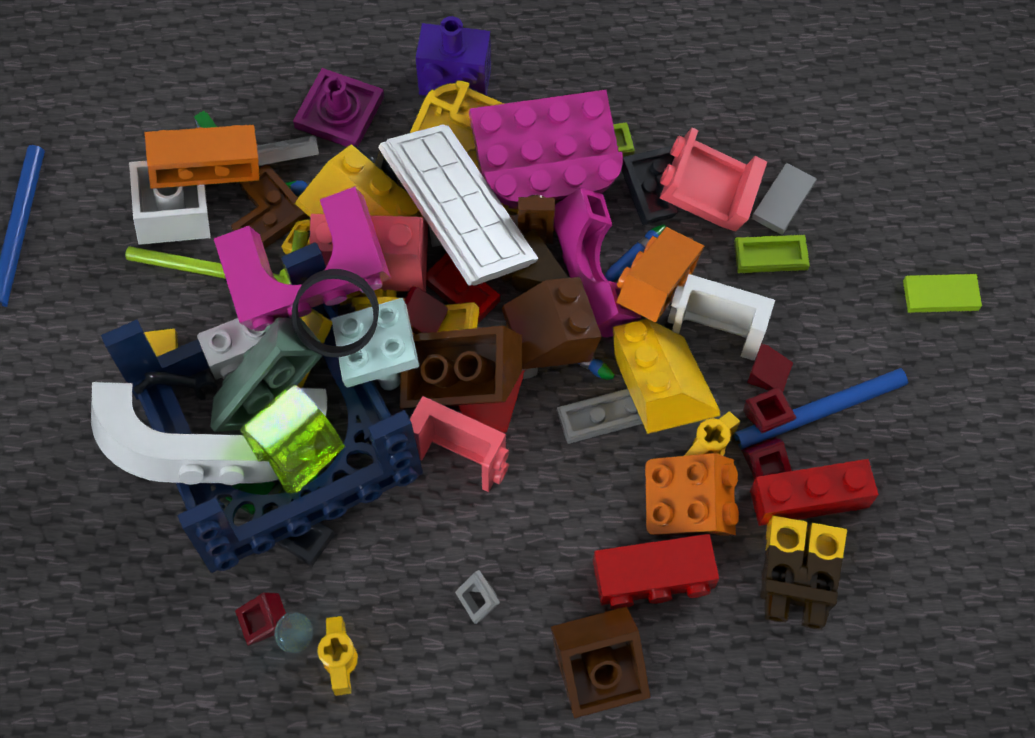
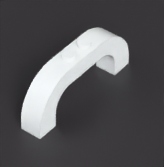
M92 382L91 426L99 448L108 459L126 472L140 478L158 482L185 483L189 485L198 483L236 485L239 483L270 482L288 476L304 466L314 455L321 440L327 411L326 389L288 388L284 409L285 422L272 432L262 435L169 434L153 430L138 419L132 406V383Z

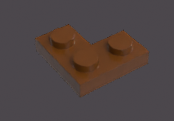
M265 164L259 168V181L239 182L241 190L257 208L233 223L231 228L232 231H236L250 226L260 234L265 249L291 231L297 221L307 220L310 217L295 204L298 197L269 164Z
M542 195L518 197V215L509 216L522 235L535 229L544 243L553 244L555 198H546Z

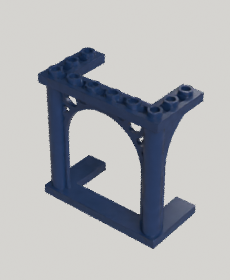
M316 242L281 257L290 285L303 284L309 277L326 268L322 252ZM323 303L312 307V309L329 320L339 316L337 304L327 306ZM138 319L102 334L101 337L105 347L126 383H132V393L136 400H140L151 428L162 433L192 434L171 385H154L151 383L139 395L133 389L146 378L144 374L147 372L158 371L192 376L210 368L199 340H194L157 357ZM333 325L323 344L336 346ZM322 355L345 400L348 410V430L343 447L326 471L312 482L300 488L273 495L251 494L237 490L224 483H198L193 485L175 483L187 511L177 516L183 530L210 573L217 570L225 571L231 569L238 564L240 559L253 553L261 554L267 552L275 546V543L289 536L297 537L303 535L313 525L325 519L333 520L345 514L347 509L361 502L370 503L378 499L383 492L395 486L402 487L415 481L419 475L423 474L412 423L405 410L391 416L373 380L347 388L342 381L339 358ZM364 433L365 442L370 440L372 445L364 442L355 443V439L358 435ZM362 453L370 456L373 459V464L358 470L348 465L347 459L353 454ZM340 473L347 475L333 482V478ZM231 497L233 500L227 505L224 512L223 508H225V505L220 499ZM252 504L255 507L253 519L237 527L234 524L236 512L241 506ZM272 505L278 506L277 509L264 514L265 508Z

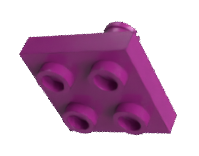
M321 68L293 120L294 128L346 147L351 144L359 147L384 99V89Z

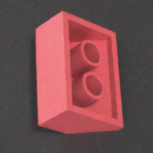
M310 214V244L317 243L327 267L333 250L332 236L325 214ZM370 215L391 279L383 281V286L379 289L384 291H409L413 285L426 292L428 223L425 218Z

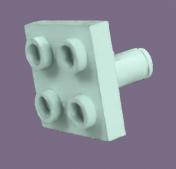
M403 297L379 304L377 327L368 344L354 354L338 357L342 381L347 388L377 379L384 390H393L400 385L401 378L399 372L419 367L407 306ZM372 307L331 319L336 346L352 344L368 332L373 323Z

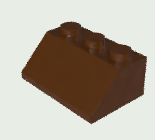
M505 326L413 334L419 367L401 372L400 409H416L422 396L446 407L506 402L522 372V335Z

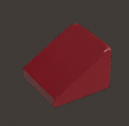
M412 285L404 300L407 306L412 333L437 332L448 312V308L420 288Z
M761 343L747 383L768 391L779 387L783 393L793 362L768 345Z
M779 387L745 400L743 411L761 433L796 420L793 410Z
M774 437L742 449L754 479L759 476L792 471L783 440Z
M263 592L235 610L247 646L291 629L279 593Z

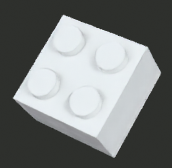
M147 161L129 162L133 220L138 245L210 238L205 185L151 189Z

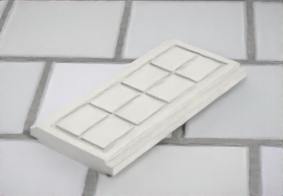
M443 124L397 136L380 143L379 150L469 286H475L529 267L530 264L536 263L539 259L448 125L445 126Z

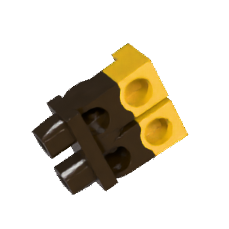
M778 516L771 517L767 524V541L760 598L765 599L764 610L766 620L786 623L789 617L790 604L804 607L801 626L822 630L825 627L829 611L837 604V591L847 529L812 523L807 530V522Z

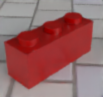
M869 459L756 477L750 489L759 526L767 525L772 516L799 520L866 509L872 505L879 495Z
M710 534L596 550L593 555V566L600 605L610 604L611 609L628 608L634 605L633 600L648 598L649 603L652 604L670 601L672 594L687 592L689 598L706 596L711 593L710 589L715 588L719 581Z

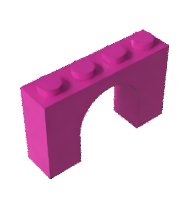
M355 186L320 199L333 242L332 255L324 270L343 269L351 271L362 277L372 287L373 291L382 287V282L391 279L362 193ZM246 226L214 238L239 323L251 330L263 331L267 326L273 324L278 317L285 318L289 316L292 318V306L302 284L287 285L277 281L271 271L260 234L250 226ZM322 280L310 286L302 294L298 305L299 317L311 313L312 307L323 303L327 306L339 304L347 299L346 295L359 290L362 293L364 292L353 283L345 280Z

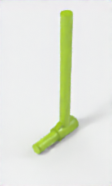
M294 230L291 252L307 246L309 232ZM131 246L126 250L125 257L129 261L226 279L221 263ZM285 268L280 271V274L273 273L278 282L290 285Z

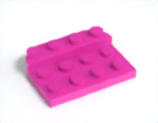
M606 90L471 108L469 110L479 171L499 201L508 205V208L518 209V197L542 195L546 198L561 200L580 187L603 194L620 174L623 164V153L618 151Z

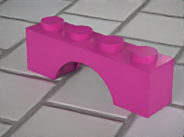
M580 187L555 205L554 230L558 235L563 252L562 257L567 265L570 278H581L602 337L613 336V327L639 321L641 316L616 303L621 288L617 287V283L608 281L601 270L600 249L606 233L612 226L603 194Z

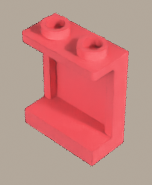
M692 127L684 137L679 135L672 146L670 155L674 156L672 165H667L662 174L660 184H663L664 187L660 199L722 228L736 232L749 220L767 161L754 156L748 164H744L696 141L698 130Z
M422 396L410 418L420 460H423L433 442L482 466L483 490L489 492L494 482L500 484L509 467V464L506 463L509 455V450L506 449V434Z

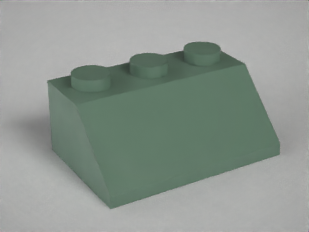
M278 317L273 324L267 326L265 334L256 345L246 351L243 356L244 360L237 369L225 377L222 382L223 386L213 398L210 427L214 432L260 428L266 424L286 400L288 388H296L322 357V355L312 351L302 343L294 330L292 318ZM300 318V321L304 329L307 331V333L315 340L319 341V339L314 335L310 328Z

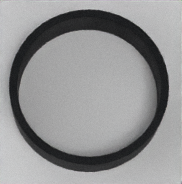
M343 269L323 270L309 277L298 290L292 306V323L299 339L312 351L328 357L348 356L366 346L375 333L379 316L378 300L372 287L359 275ZM340 279L359 287L370 300L373 309V323L368 332L358 341L345 346L326 345L311 337L304 329L298 312L299 300L310 286L322 280Z

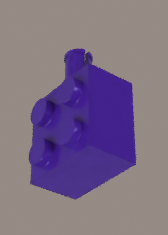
M454 16L444 18L441 21V25L422 23L415 57L419 95L427 96L431 90L434 91L442 85L456 83L458 80L470 83V89L487 96L491 73L490 31L463 28L462 21Z

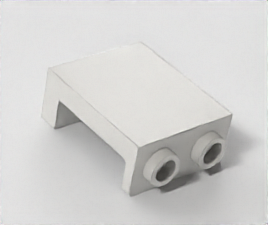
M688 274L685 286L677 285L667 322L674 324L672 331L677 334L680 333L683 321L690 320L746 337L741 357L755 361L768 326L775 299Z

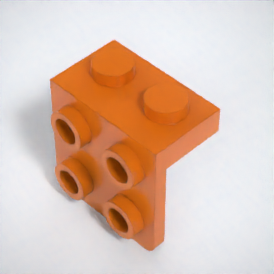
M716 453L656 458L647 461L645 465L646 529L649 534L669 535L707 532L716 535H736L735 525L739 520V510L735 503L734 487L738 482V472L734 465V459Z

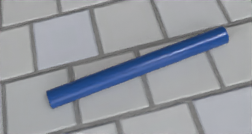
M35 145L27 147L0 255V302L5 307L8 306L45 154L43 148Z
M896 369L793 409L796 416L794 421L761 433L755 425L734 432V438L736 441H740L738 446L742 450L906 386L908 384L907 376L903 369Z

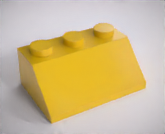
M352 144L326 163L295 203L309 217L310 214H324L320 199L356 186L364 196L369 213L372 216L424 218L410 195Z
M649 319L613 327L615 359L647 434L720 416V409L683 336Z

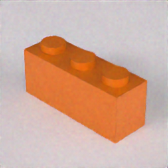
M254 125L144 132L151 189L259 181V160Z
M668 227L663 230L658 238L652 236L645 247L644 253L639 251L631 268L626 267L617 283V287L621 288L616 303L656 323L673 301L677 285L683 287L688 274L692 275L704 245Z

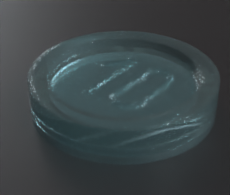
M301 613L285 614L280 618L275 628V639L278 646L283 651L289 653H298L305 650L310 644L313 635L310 620Z

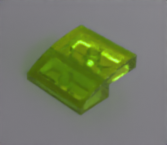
M295 384L289 385L240 428L257 460L270 463L287 493H297L345 447L325 415Z

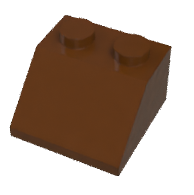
M580 277L545 280L502 307L507 327L522 335V369L590 362L602 337Z
M627 607L551 626L555 652L574 718L651 698L639 630Z

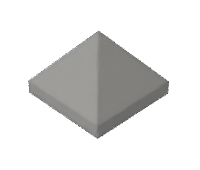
M480 570L475 571L455 591L474 624L482 621L500 603L495 591ZM469 592H480L486 603L479 609Z

